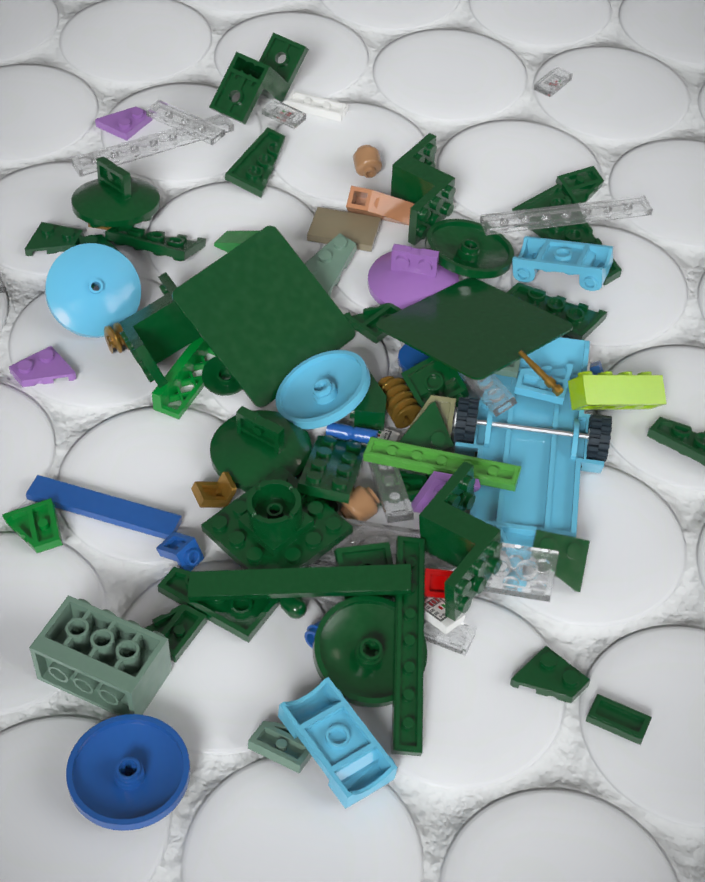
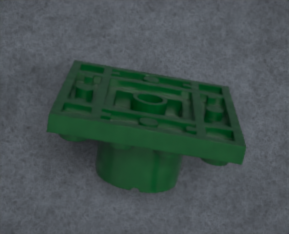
M283 466L201 524L202 531L244 570L309 567L353 533V526L319 497L299 493L297 490L299 480Z

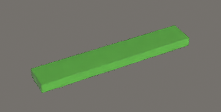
M370 437L363 454V460L366 462L426 474H432L433 471L454 474L465 461L474 465V478L479 479L480 485L510 491L516 490L521 474V466Z

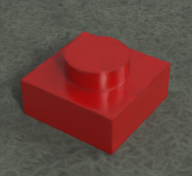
M425 568L424 597L445 599L444 583L453 571Z

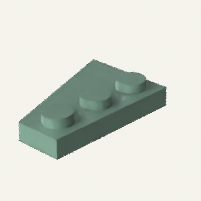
M341 233L305 263L329 296H331L333 287L338 284L342 271L347 268L357 250V244Z

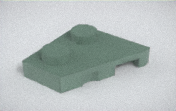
M263 721L248 740V749L297 773L302 771L312 757L298 737L294 739L285 725L278 722Z

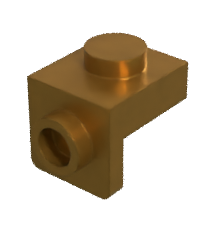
M222 472L217 482L195 481L191 490L200 508H224L232 500L237 488L229 472Z

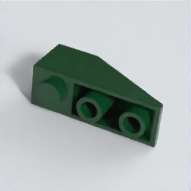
M370 372L369 389L360 404L350 412V418L354 419V427L384 431L387 396Z

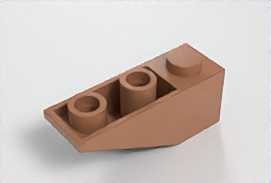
M351 186L346 208L351 213L380 217L384 221L409 225L410 208L414 203L371 189Z

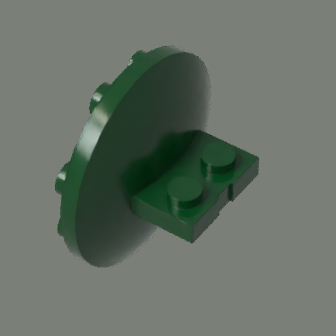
M104 156L97 158L98 179L81 185L72 195V210L77 218L89 223L93 228L122 227L123 229H131L135 224L150 221L160 206L158 190L147 181L131 177L129 172L120 166L118 167Z
M241 406L236 411L235 416L225 421L216 430L210 443V458L216 473L221 476L222 472H229L236 488L244 492L281 466L298 479L312 451L311 439L306 429H301L291 423L279 412L270 410L251 411L244 406Z

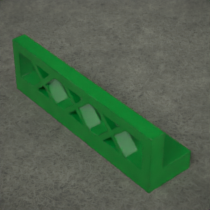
M202 337L193 341L164 376L168 383L161 388L157 385L153 390V410L180 419L204 388L202 375L193 377L192 373L204 368L208 362H205L204 358L208 353L216 355ZM184 386H193L192 391L184 393L180 391ZM171 402H181L177 410L168 407Z

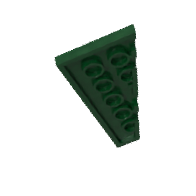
M560 184L512 208V216L541 238L602 245L601 240L595 238L592 234L593 229L579 210L571 205L569 196L563 194ZM614 258L603 283L604 286L621 276L622 269Z

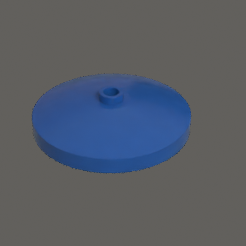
M140 714L111 717L90 728L73 747L66 767V781L69 794L78 811L86 819L98 826L119 831L141 829L155 824L169 815L184 797L190 779L189 754L180 735L165 722Z

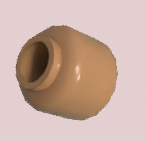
M363 145L354 153L353 161L358 175L372 178L381 171L382 161L378 149L370 145Z
M359 485L354 488L349 504L342 503L343 508L340 509V512L348 522L353 520L356 524H363L378 513L380 501L369 486L365 488Z

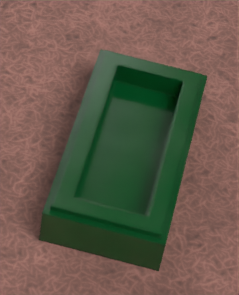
M597 694L587 715L586 722L641 745L652 717Z

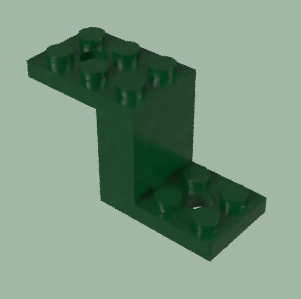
M273 33L259 61L236 51L209 108L245 125L260 94L282 104L309 49L304 45ZM281 55H286V60L283 63H278V58ZM240 93V99L237 102H232L234 94Z
M431 133L426 135L392 164L391 196L414 203L410 208L408 242L413 245L425 239L429 228L433 224L449 217L454 210L455 177L435 168L437 136Z
M166 272L158 276L162 283L159 288L164 296L119 323L124 330L120 332V335L133 357L142 368L149 382L151 383L155 380L159 388L168 382L157 364L201 337L174 303L172 293L177 286Z
M465 461L419 514L420 538H425V551L457 567L444 583L445 616L453 621H456L461 613L464 614L468 611L474 596L477 593H482L489 577L492 574L495 575L502 565V560L500 559L502 543L500 542L501 530L464 512L473 506L476 498L474 495V465Z

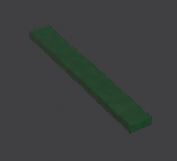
M397 536L395 564H411L412 594H395L391 754L421 756L423 749L425 538Z
M411 564L190 571L188 599L189 601L412 594Z

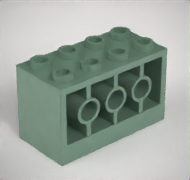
M69 595L29 647L37 679L117 716L126 714L143 715L172 671L168 638L162 633L149 631L135 621L124 620L117 617L110 610H101L92 606L84 599H76Z

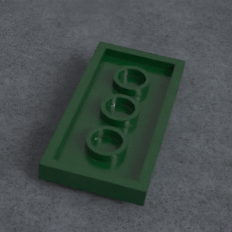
M318 435L297 485L298 492L349 504L364 461L363 454L367 446L357 441H343L330 435Z

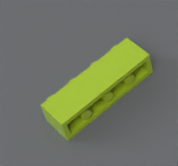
M592 371L578 373L576 378L568 381L572 410L654 409L667 404L663 375H652V372H641L633 375L631 371L613 375L611 371L593 375Z

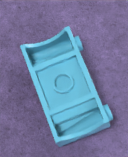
M525 236L519 256L512 258L513 276L520 282H531L534 280L538 270L561 272L567 275L577 274L579 275V284L582 288L596 291L602 287L613 263V246Z
M329 677L324 679L307 695L294 701L279 704V719L294 739L298 737L328 777V786L345 809L395 779L398 768L395 762L378 743Z

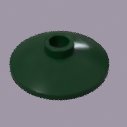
M217 356L205 364L202 370V381L210 392L216 395L229 396L242 390Z

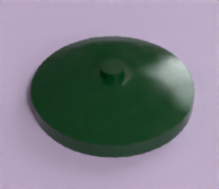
M464 219L439 221L429 228L425 239L426 249L439 251L438 264L465 277L477 279L499 277L505 274L512 265L514 250L510 242L498 231L475 221Z
M378 596L348 598L332 607L324 615L316 630L313 641V660L316 670L322 681L329 677L336 688L341 691L346 701L351 704L371 708L392 704L395 602ZM425 636L423 673L427 662V644Z

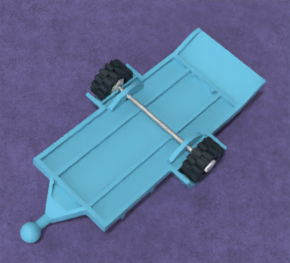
M559 337L527 356L540 368L551 366L552 370L565 368L566 364H574L571 380L576 378L578 373L587 371L590 341ZM523 358L520 360L518 376L520 369L531 368ZM492 374L487 377L484 400L459 397L454 423L453 442H456L454 453L474 457L476 451L478 452L477 458L521 466V474L515 491L480 485L481 488L474 492L476 498L473 506L470 508V515L501 530L500 542L512 565V573L507 576L505 586L509 592L519 594L527 586L526 577L522 573L524 565L531 559L530 555L535 530L576 538L580 471L601 473L610 447L612 416L584 414V410H572L569 386L564 403L560 405L514 394L518 376L514 378Z

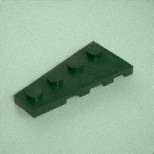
M267 127L225 173V180L262 198L286 136Z
M111 227L105 231V240L113 241L116 245L132 246L135 250L153 252L157 256H169L175 261H185L206 246V238L198 237L197 241L187 240V235L178 234L177 237H167L165 232L152 231L145 233V229L137 227L131 229Z
M519 282L507 292L570 322L573 325V329L565 335L573 339L585 340L607 317L606 311L599 310V312L589 310L588 305L579 303L577 306L566 302L564 297H550L546 295V291Z
M659 417L649 428L648 437L705 466V431L696 433L692 431L691 426L663 417Z
M173 567L157 585L159 593L179 604H185L207 615V620L248 643L280 604V598L189 601L188 585L190 571Z

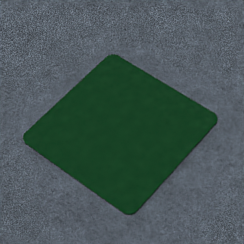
M270 225L184 282L172 293L174 303L253 404L260 408L267 406L276 399L280 384L297 365L317 354L339 350L355 337V329L280 231Z
M466 278L378 321L376 328L470 379L482 380L521 359L522 357L518 354L519 351L522 350L528 355L570 332L573 329V325L479 279Z

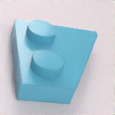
M566 364L565 368L553 370L551 366L541 367L549 377L552 376L556 380V384H560L564 388V391L559 396H556L552 392V388H548L544 384V380L532 368L520 369L514 394L563 405L574 364Z

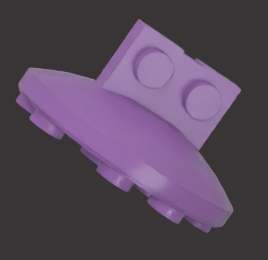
M394 244L391 252L379 257L370 267L368 289L371 296L380 305L392 303L400 309H404L459 282L458 274L438 264L439 251Z

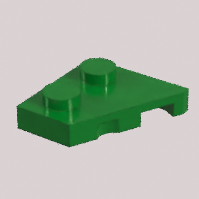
M51 498L2 514L6 524L36 553L63 545L55 505Z

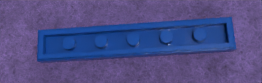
M40 475L36 476L26 492L27 500L38 503L51 498L55 508L162 539H166L174 531L177 532L182 523L181 515Z

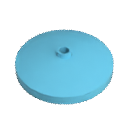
M86 243L69 248L54 261L46 278L45 296L52 315L64 328L80 336L100 338L105 337V326L109 325L113 329L114 323H120L137 312L141 300V284L136 269L122 253L106 245ZM91 285H93L94 287L97 286V287L99 288V290H98V291L93 290V289L91 288Z
M332 350L312 356L297 365L280 384L275 400L277 410L285 419L301 429H315L330 425L352 412L363 400L370 386L371 377L369 369L364 360L351 351Z

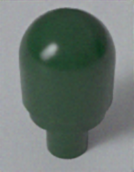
M302 597L280 598L281 608L289 617L299 619L306 614L307 604Z

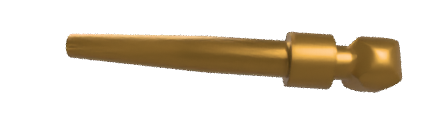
M522 350L519 351L518 354L544 380V384L548 388H552V392L556 396L562 394L564 388L560 384H556V380L552 376L549 377Z

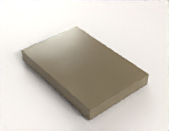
M317 207L307 233V241L328 244L341 233L357 244V250L372 252L381 225V218Z

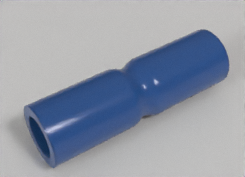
M332 423L327 425L326 435L368 444L370 437L378 438V430Z

